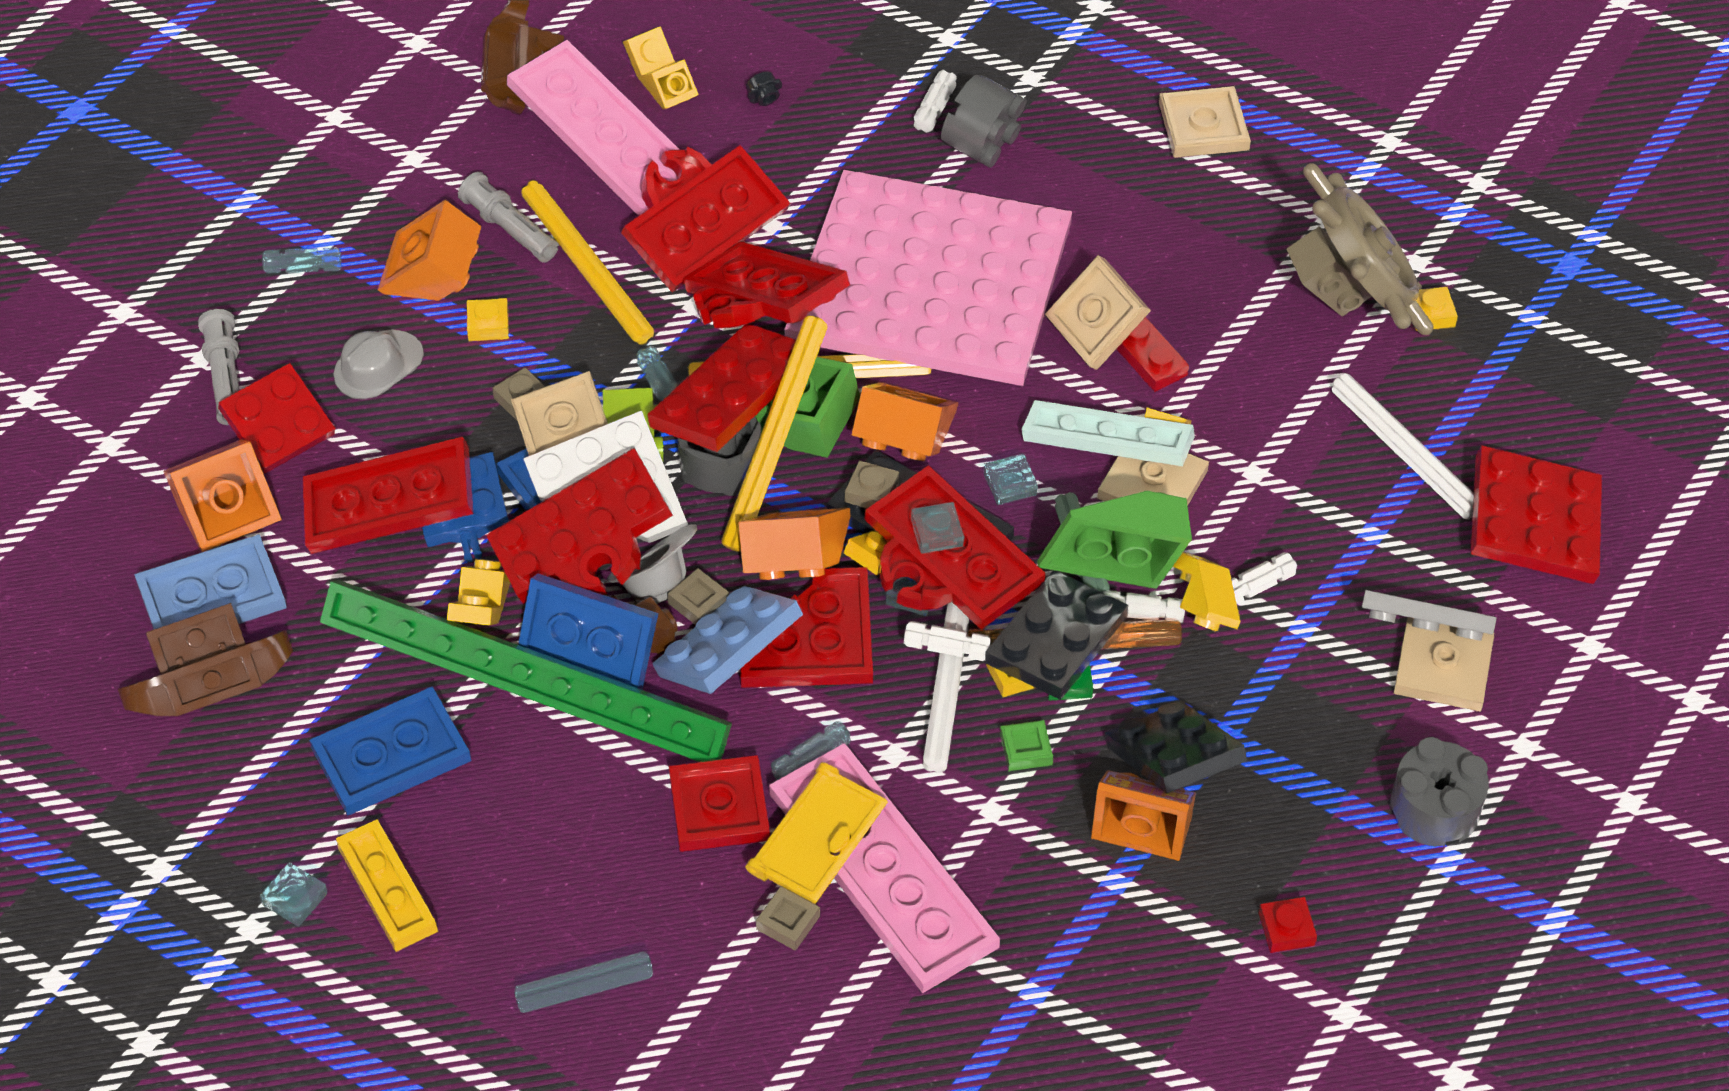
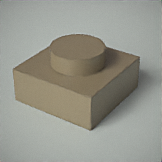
M523 368L493 387V396L517 420L511 399L544 388L545 386L528 369Z
M859 460L845 490V502L869 508L897 488L899 472Z
M698 568L668 593V604L696 625L702 617L711 614L727 601L729 592Z
M780 886L756 919V930L796 951L819 919L820 907Z

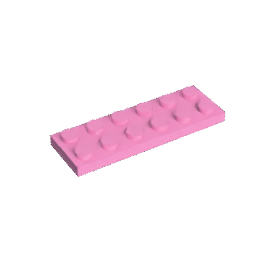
M568 40L507 75V86L638 216L648 210L642 198L641 183L644 173L652 160L658 164L659 173L664 179L668 181L677 180L676 173L672 169L663 166L660 158L665 151L680 149Z
M845 743L769 785L770 796L786 815L816 774L819 764L825 762L839 769V775L888 801L834 879L922 993L999 948V936ZM840 851L837 853L831 852V854L837 856L840 854Z

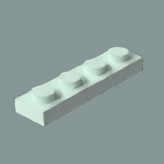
M1037 400L1034 401L1022 427L1024 441L1182 467L1195 437L1194 427L1190 424Z

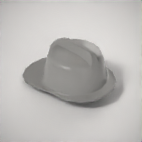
M392 329L379 332L364 331L357 333L349 338L343 346L341 358L336 363L333 373L335 384L343 394L351 398L369 399L377 397L412 373L421 364L424 356L422 344L415 336L400 330Z
M696 524L680 528L641 555L640 570L634 569L629 579L623 584L636 604L649 597H652L656 604L668 599V593L685 579L686 567L681 547L696 533ZM613 573L607 578L608 582H618Z

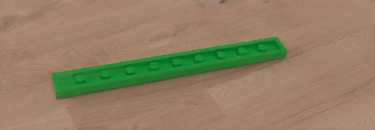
M341 580L330 582L320 623L699 762L722 760L732 722L462 624L448 621L440 616Z

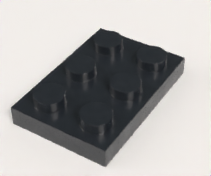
M1053 570L987 649L985 663L1061 700L1127 618L1129 605Z
M1183 701L1166 703L1160 706L1158 711L1141 718L1126 719L1118 727L1104 732L1108 749L1165 793H1170L1247 761L1244 744Z

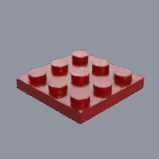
M1481 445L1476 454L1471 555L1594 584L1600 575L1602 475Z

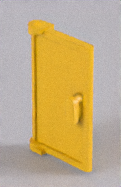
M821 762L809 784L757 855L748 861L745 868L755 877L763 881L769 879L816 904L888 801L839 775V769ZM840 851V854L837 856L831 854V852L837 853Z

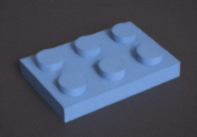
M260 534L134 574L153 629L231 603L238 624L287 608L285 598Z
M743 586L730 593L726 599L727 601L714 612L702 617L696 623V627L681 640L671 643L665 649V653L652 664L660 678L711 694L803 615L797 601Z

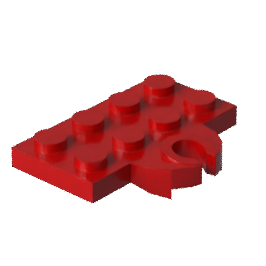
M741 145L714 164H711L700 152L687 146L686 150L665 151L660 158L663 166L672 169L676 173L677 180L675 181L664 179L659 173L658 164L653 160L650 162L641 183L642 198L648 210L625 225L621 234L673 293L684 285L683 278L740 241L743 242L784 213L791 203Z
M741 241L683 278L686 291L693 294L701 323L706 325L713 321L714 328L720 329L752 323L763 316L778 319L785 323H797L802 321L809 312L821 304L835 299L836 294L850 286L848 274L845 270Z
M633 448L493 530L486 536L516 595L523 604L527 601L530 580L536 574L606 595L607 592L604 584L598 577L594 576L597 569L602 565L612 564L611 572L617 581L623 585L629 579L634 569L640 570L641 552L636 537L669 519L673 514L636 449Z
M929 465L865 510V521L888 541L884 545L879 568L881 584L885 592L893 589L894 582L901 577L911 578L918 583L912 587H903L898 592L897 603L904 607L930 610L938 609L952 602L982 630L1040 587L1045 581L1046 573Z

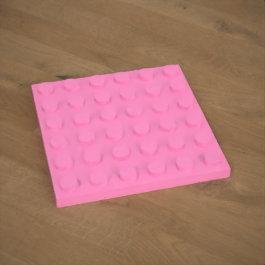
M843 170L810 261L847 271L850 286L836 294L835 299L821 304L807 314V316L821 318L827 323V330L820 347L889 361L897 360L910 365L1023 386L1070 229L1072 211ZM803 320L792 324L787 323L785 336L797 339Z

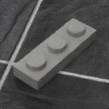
M1365 590L1362 604L1363 608L1370 609L1369 618L1395 623L1396 615L1414 618L1413 627L1438 632L1440 624L1457 627L1456 636L1482 641L1483 633L1493 635L1497 619L1495 616Z

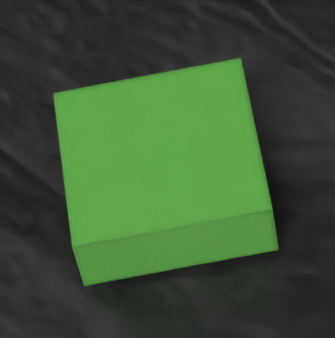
M1044 720L1001 726L1000 737L1008 771L1050 766L1053 764V754Z

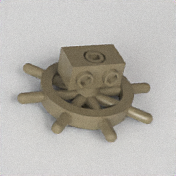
M1307 164L1303 169V174L1321 198L1313 204L1312 210L1322 220L1326 231L1318 226L1286 249L1302 284L1341 316L1357 309L1364 301L1373 297L1382 307L1390 312L1395 325L1399 329L1408 328L1412 322L1421 335L1431 334L1434 328L1433 323L1416 301L1422 285L1417 281L1407 257L1387 226L1360 195L1347 187L1341 174L1332 173L1327 179L1316 164Z

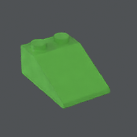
M816 357L785 440V447L828 458L860 399L852 364ZM774 398L755 416L760 422L761 433Z
M1143 491L1070 510L1037 560L1038 567L1157 589L1192 540L1187 498L1167 495L1161 492Z

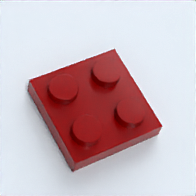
M291 363L221 400L218 404V409L239 440L251 442L263 474L335 434L336 428Z
M758 755L669 766L680 852L768 840L770 828Z

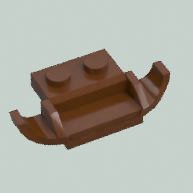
M509 0L501 13L493 18L483 37L481 91L486 92L488 99L493 105L509 110L512 114L516 115L522 114L525 109V103L507 86V75L564 42L563 35L528 26V21L525 20L529 7V0Z
M231 603L145 632L160 674L118 688V692L125 710L154 716H180L261 687L283 666L292 654L293 648L286 630L245 644Z

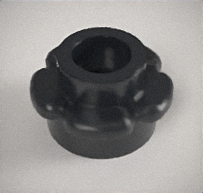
M770 71L755 75L746 84L750 102L753 104L759 103L760 106H767L775 102L780 96L779 89L782 88V81L776 79Z

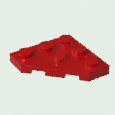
M867 567L824 569L825 575L814 577L812 585L798 597L794 594L790 599L797 601L803 615L741 668V688L873 684Z

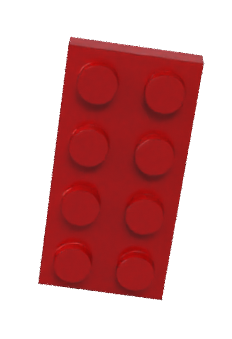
M745 324L647 414L650 428L718 452L775 398L796 339L758 326Z
M464 437L303 476L305 546L311 554L472 515L473 501L469 446Z

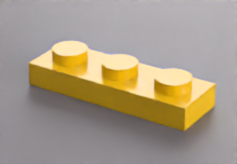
M378 819L336 838L337 847L395 952L438 932L436 921Z

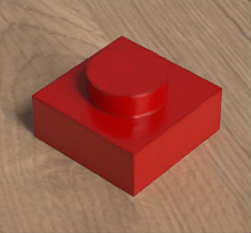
M1305 897L1260 904L1258 914L1270 953L1315 946L1317 934Z

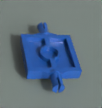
M493 452L469 458L473 514L423 526L422 529L427 547L447 542L461 543L465 561L473 562L471 548L475 559H481L482 557L478 538L509 522Z

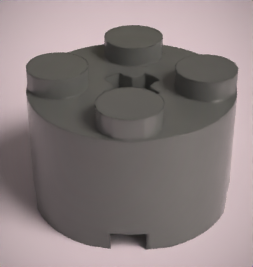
M977 74L964 85L957 95L955 101L959 103L955 115L948 112L942 128L941 140L954 149L991 168L1000 156V147L1005 142L1011 145L1017 138L1021 124L1016 121L1023 112L1027 100L993 80Z
M756 417L751 419L718 452L677 438L679 468L684 482L707 492L723 493L727 496L738 495L761 435L760 422Z
M1434 737L1421 740L1419 745L1409 750L1399 764L1390 798L1391 812H1394L1398 820L1397 825L1401 831L1416 842L1434 847L1445 846L1446 842L1460 839L1459 842L1467 839L1475 831L1479 823L1489 789L1488 767L1484 759L1474 755L1471 751L1460 745L1441 741Z

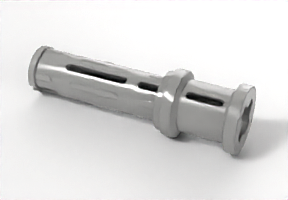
M475 172L462 182L459 187L458 198L464 204H472L479 210L480 216L484 221L501 226L542 263L548 262L556 255L558 251L557 246H559L557 241L545 234L536 224L513 207L510 196L505 191H497L491 186L486 175L482 172Z
M214 309L203 313L199 317L198 327L204 334L205 340L202 346L203 358L210 363L217 420L221 424L229 425L218 409V404L221 400L239 391L235 367L239 346L238 342L233 339L232 333L235 327L234 315L224 309Z

